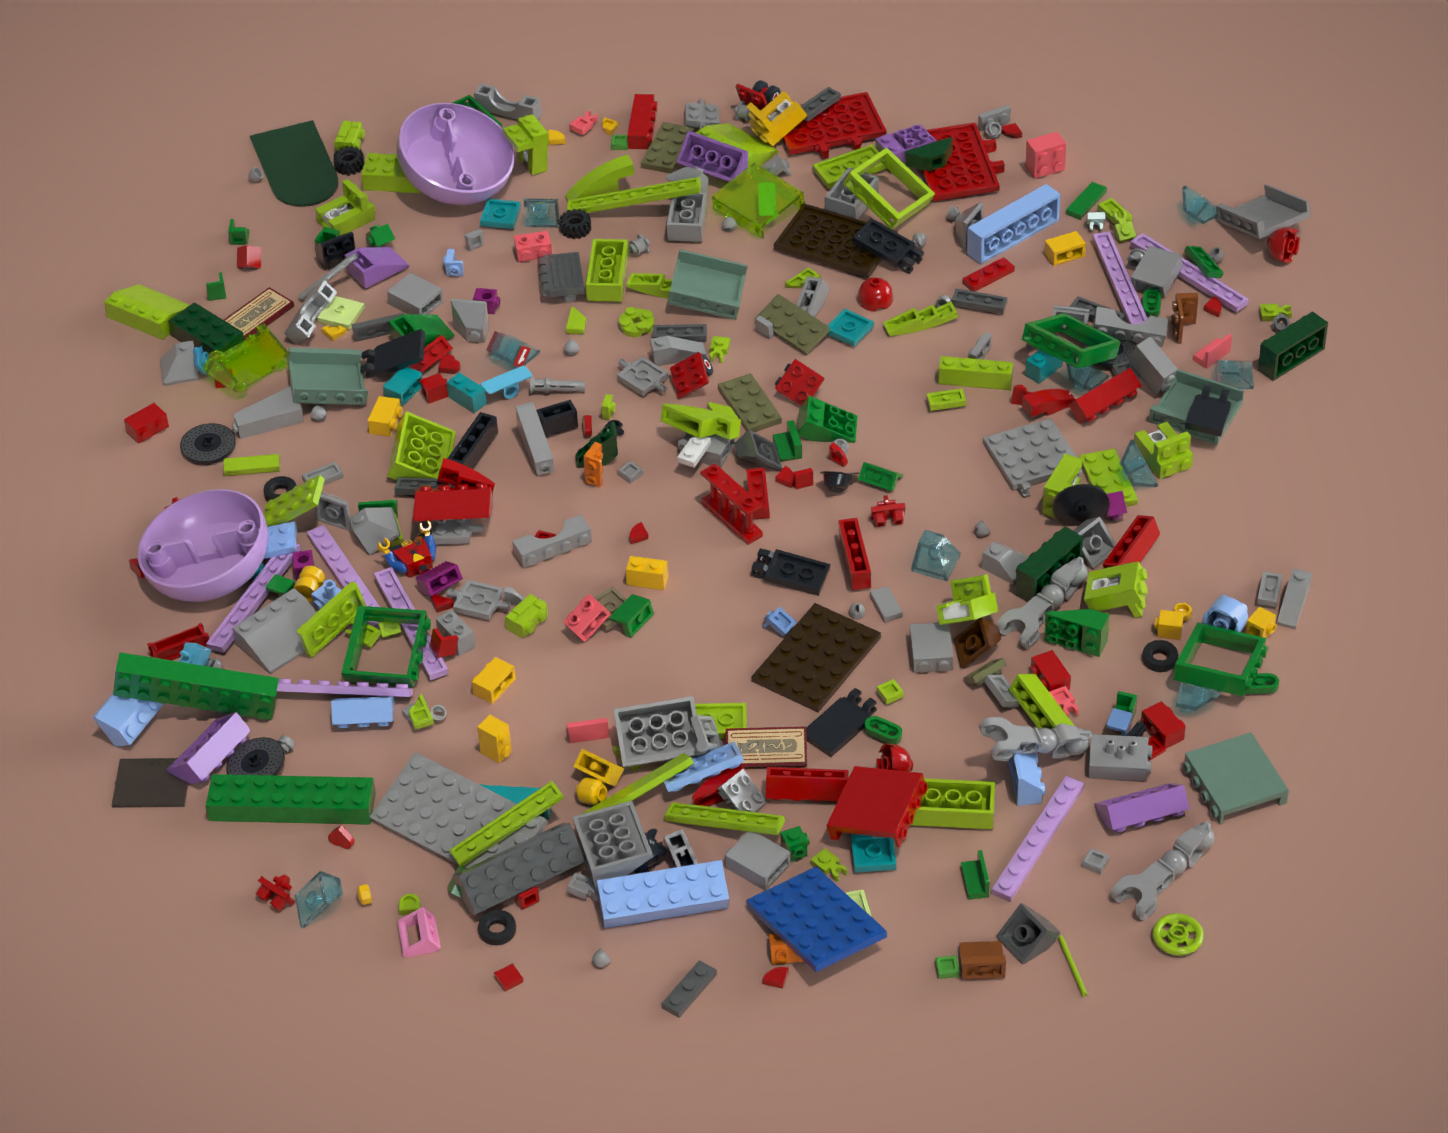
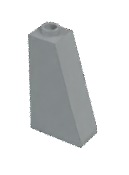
M289 386L233 414L235 422H232L234 433L238 432L240 439L299 424L304 422L301 406L299 403L293 402L292 389Z
M530 402L515 406L518 434L536 476L554 472L553 456L534 403Z

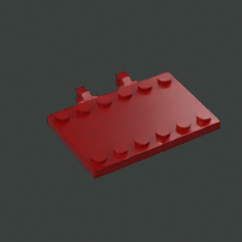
M868 92L842 96L840 100L808 122L802 120L782 139L789 155L815 150V152H820L822 159L829 158L828 149L830 147L847 144L852 145L854 151L861 148V143L864 140L887 135V130Z
M975 122L927 130L936 142L949 137L953 139V152L945 167L930 172L922 170L927 186L935 193L932 201L1000 191L996 174L1005 172L1004 161H990L987 153L995 152L997 150V143L995 139L982 140Z

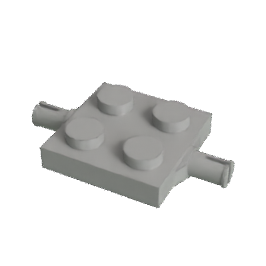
M699 99L698 103H685V126L697 127L700 130L707 125L719 124V106L713 104L705 105L703 99L702 102Z
M643 356L631 363L623 358L619 360L618 365L622 366L624 370L617 374L618 381L642 396L654 388L662 393L666 392L667 386L662 384V382L668 378L667 371Z
M471 519L432 520L430 535H433L435 544L470 543L472 533L484 532L483 524L472 525Z
M467 580L465 586L459 591L451 588L447 590V596L457 598L453 606L454 612L490 620L496 609L500 608L507 611L510 609V602L500 601L504 595V589Z

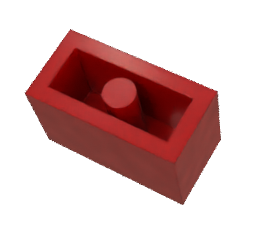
M155 403L124 419L126 432L138 444L169 427L167 414Z
M1053 650L1031 657L1030 673L1036 674L1049 692L1063 686L1070 690L1071 675Z
M1162 701L1142 710L1141 721L1147 726V731L1166 749L1184 740L1186 730L1184 722L1179 720L1174 715L1172 709L1167 707Z

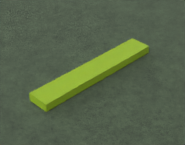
M682 753L581 814L632 801L693 765L694 762L690 756Z
M550 781L449 851L459 866L463 867L564 799V796L555 783Z
M671 802L664 815L667 822L778 835L785 823V818L781 815Z

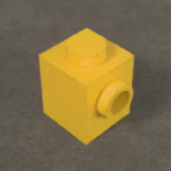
M1259 606L1247 620L1245 633L1264 638L1269 634H1273L1277 627V624H1275L1276 615Z
M1160 610V616L1155 618L1154 629H1158L1157 637L1181 640L1184 613Z

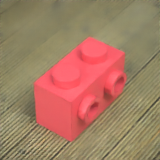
M548 231L514 235L518 262L536 260L544 257V255L552 254Z
M588 594L581 600L573 612L568 614L563 623L586 642L611 613L593 596Z

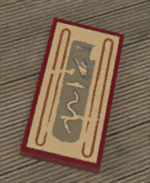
M269 287L225 318L224 321L241 330L246 342L293 308L294 302Z
M806 726L726 729V744L735 742L744 759V762L741 763L743 768L807 767Z

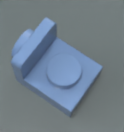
M779 607L775 612L771 610L764 617L766 622L762 627L766 628L770 625L784 637L797 622Z

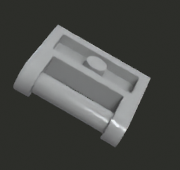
M696 715L691 717V729L698 740L696 743L698 751H711L722 746L712 716Z

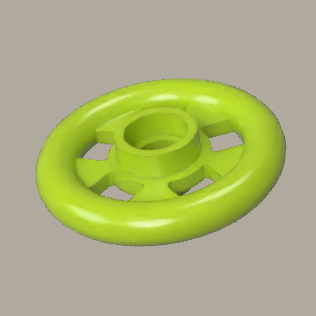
M1172 913L1161 917L1155 923L1152 931L1155 944L1162 951L1176 956L1195 952L1201 946L1204 939L1203 929L1199 922L1191 916L1181 913ZM1179 922H1183V923H1186V924H1188V925H1187V927H1185L1184 925L1178 924V923H1179ZM1166 924L1171 926L1168 931L1163 929ZM1189 933H1195V939L1189 938ZM1168 937L1171 942L1167 944L1163 938ZM1186 943L1185 947H1178L1177 945Z

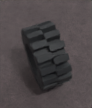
M345 146V149L340 148V151L337 150L334 153V166L339 174L345 175L347 173V176H350V173L355 175L356 172L360 173L363 170L365 164L364 154L358 147L354 149V146H351V148Z
M572 209L573 211L567 210V213H562L563 216H560V230L564 237L567 235L569 239L570 237L572 239H576V237L581 239V236L586 237V234L590 233L591 218L590 214L586 213L585 210L582 212L581 209H578V211Z

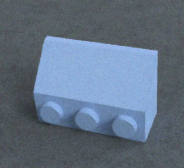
M112 693L92 718L115 747L131 745L164 704L147 700L142 701L135 698H124Z
M395 696L335 698L331 701L332 725H338V728H349L350 724H357L358 727L370 726L369 723H377V726H388L389 722L394 721Z
M1037 752L1013 754L1008 760L1017 806L1042 803V795H1045L1044 782H1040V779H1042L1041 767H1037Z

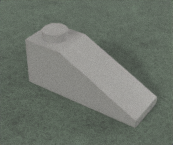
M807 276L797 306L815 317L825 303L830 289L823 279Z
M671 336L650 339L651 356L653 363L657 366L681 362L697 352L707 357V352L702 342Z
M1293 568L1277 625L1296 629L1310 591L1312 573Z

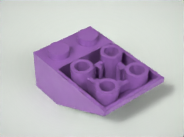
M921 124L913 125L912 127L875 139L876 149L879 152L888 148L904 164L905 151L936 142Z
M391 247L357 248L344 255L346 259L354 252L358 257L346 269L365 289L409 267V264Z

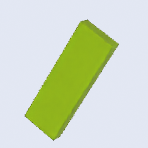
M279 454L224 458V476L280 471Z

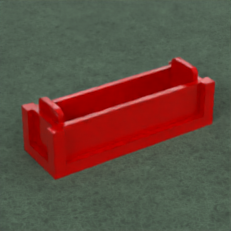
M765 468L746 469L749 494L762 504L760 509L753 512V520L770 518Z
M199 623L193 628L157 642L147 643L151 657L173 661L181 657L180 651L183 650L185 643H197L207 647L206 643L209 640V635L204 632L203 624Z

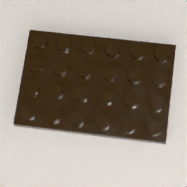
M805 203L774 243V250L865 278L870 277L882 260L852 242L853 237L867 222Z
M814 603L751 676L752 682L819 713L881 639V632Z

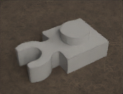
M575 872L566 892L584 899L589 895L594 901L599 902L597 888L595 889L592 879Z

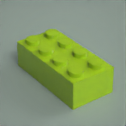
M367 154L361 174L363 190L421 193L403 173L397 154Z
M593 239L586 280L587 301L622 302L629 258L628 240Z
M924 778L928 785L927 792L923 795L920 808L916 810L914 821L910 825L993 829L995 782Z

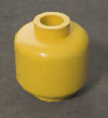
M584 778L577 785L576 794L581 803L595 806L606 799L607 788L601 780Z

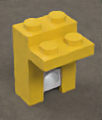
M785 91L781 92L761 111L752 103L746 106L750 112L748 115L751 118L749 123L752 126V132L756 136L760 135L759 138L763 143L766 144L768 142L772 147L807 117L802 107L796 101L793 102Z

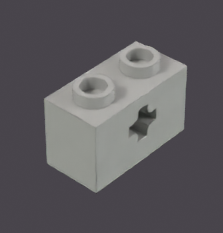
M453 610L436 618L437 629L443 637L458 636L459 640L456 649L458 656L475 648L474 632Z

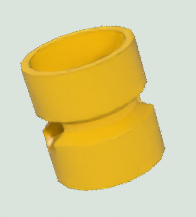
M305 566L295 583L294 589L303 595L308 602H313L311 594L322 586L325 574L315 566Z

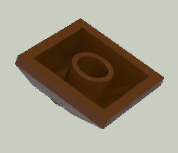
M981 617L954 638L961 668H966L1001 640L997 625Z

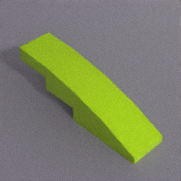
M631 273L626 285L628 288L668 299L673 279H665L664 274Z
M952 301L938 308H935L932 304L918 312L914 307L883 322L889 336L926 330L956 319L959 315Z

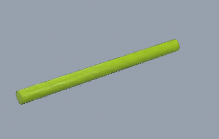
M1060 935L1058 940L1082 996L1085 997L1088 995L1066 942L1063 936Z

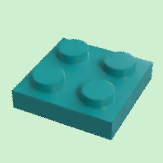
M487 199L480 218V226L514 229L521 209V202Z
M844 308L827 325L830 328L827 335L855 347L874 327V321Z
M851 835L855 873L896 870L893 838L877 837L873 839L870 835Z

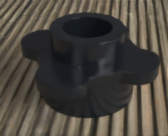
M610 420L605 425L607 427L611 422H614L616 436L624 434L623 424L619 420Z

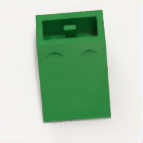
M403 314L389 320L392 339L422 329L425 332L426 347L441 335L446 340L455 336L438 315Z
M808 396L799 408L797 431L799 436L815 442H833L837 439H843L847 443H855L858 416Z
M1093 609L1046 612L1044 641L1100 657L1108 641L1110 614Z

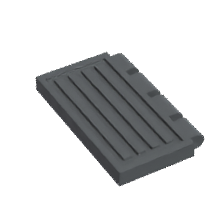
M579 252L544 255V257L538 259L541 288L544 296L558 297L585 294Z

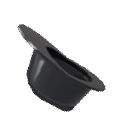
M820 472L823 475L825 487L834 493L843 492L848 488L852 474L860 473Z

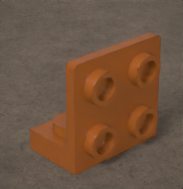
M1198 292L1176 293L1175 301H1172L1174 314H1171V324L1175 325L1173 327V335L1177 337L1178 344L1182 343L1183 325L1196 324Z
M1001 941L959 943L962 979L1005 978L1006 957L1003 955Z

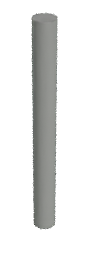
M353 252L299 295L301 300L304 301L316 285L324 280L328 282L358 258Z

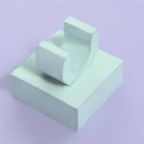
M1105 212L1087 213L1086 223L1090 225L1089 230L1093 231V226L1098 225L1099 231H1102L1105 222Z

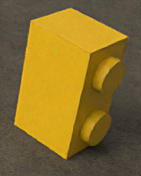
M1077 231L1045 240L1044 254L1053 266L1085 257L1086 243Z
M378 397L368 419L370 434L391 437L393 430L397 428L398 419L403 414L400 399Z
M630 556L626 567L627 585L657 590L665 589L668 580V561Z
M494 657L473 678V695L493 704L516 680L514 666Z
M489 715L477 727L480 753L500 764L512 751L509 724Z
M581 749L573 766L615 787L624 771V768L584 749Z

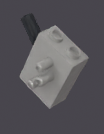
M1137 722L1126 736L1092 735L1089 778L1146 782L1147 773L1151 774V761H1147V759L1152 758V746L1148 745V737H1141L1147 730L1144 722Z

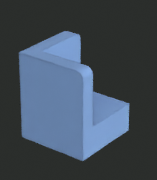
M1113 708L1106 727L1120 731L1121 736H1126L1131 729L1133 713Z

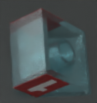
M494 331L486 351L492 353V358L499 361L501 359L504 360V364L511 368L525 366L540 353V350L524 341Z

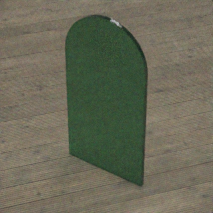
M313 120L250 135L251 142L271 190L280 202L295 207H308L320 204L335 194L339 186L338 175Z

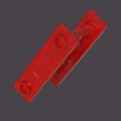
M713 464L700 471V475L710 483L711 491L710 494L702 498V504L747 545L763 537V531L753 523V512L760 509L762 504L717 464Z

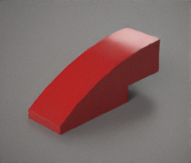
M1045 389L1024 395L1022 397V407L1031 417L1041 413L1049 416L1068 408V405L1076 400V398L1066 389Z
M443 458L437 481L451 484L455 487L458 484H468V487L476 486L477 483H487V486H492L493 493L495 483L463 464Z
M741 763L736 768H727L722 770L720 774L707 779L692 795V805L709 807L725 801L718 793L720 792L718 787L744 769Z

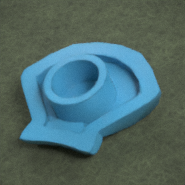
M202 346L195 347L193 353L195 354L194 365L196 369L203 375L210 374L212 372L210 355L203 351Z

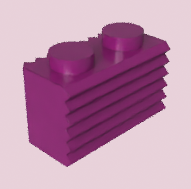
M448 561L442 562L441 565L439 564L435 568L432 567V570L429 569V571L422 573V575L419 574V577L416 576L415 578L421 593L430 597L463 580L458 565Z

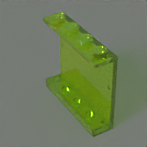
M753 163L712 196L713 209L726 217H732L740 227L749 230L753 235H757L762 239L764 238L763 227L790 205L794 204L801 208L805 203L804 192L756 163Z

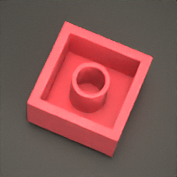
M1058 132L1026 140L1025 167L1034 179L1065 170L1066 142Z

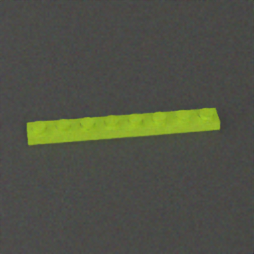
M700 177L572 199L568 200L567 210L573 211L572 209H576L578 211V209H581L582 212L585 210L586 213L694 195L700 193L701 180Z

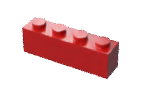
M654 94L634 95L627 135L628 149L648 150L649 143H652L653 134L651 132H654V122H656L655 111L658 110V101H655Z
M1128 368L1074 400L1068 406L1080 424L1084 421L1089 423L1097 418V413L1100 412L1102 415L1111 409L1109 406L1112 404L1116 407L1124 402V397L1131 398L1138 393L1137 389L1142 385L1132 369Z
M1137 515L1103 562V568L1137 561L1140 563L1160 535L1155 518L1153 516Z
M858 519L838 520L839 540L852 590L871 588V569Z
M767 767L766 798L772 800L791 799L793 801L812 800L814 802L824 800L837 803L847 783L849 770Z

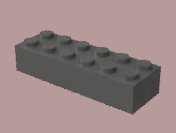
M561 823L452 876L468 913L477 914L586 860L570 823Z

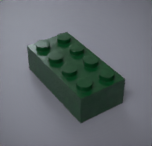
M195 302L168 320L173 338L181 343L193 341L194 348L202 346L203 351L207 352L210 355L211 361L218 366L223 365L246 348L244 335L241 330Z
M1312 311L1301 317L1298 321L1291 323L1285 329L1278 331L1272 337L1265 339L1260 345L1258 371L1272 381H1275L1325 349L1328 322Z
M1066 526L1060 531L1055 532L1051 539L1044 542L1036 552H1032L1027 560L1017 566L1015 595L1029 602L1041 592L1043 587L1050 584L1054 572L1073 559L1082 557L1083 536Z

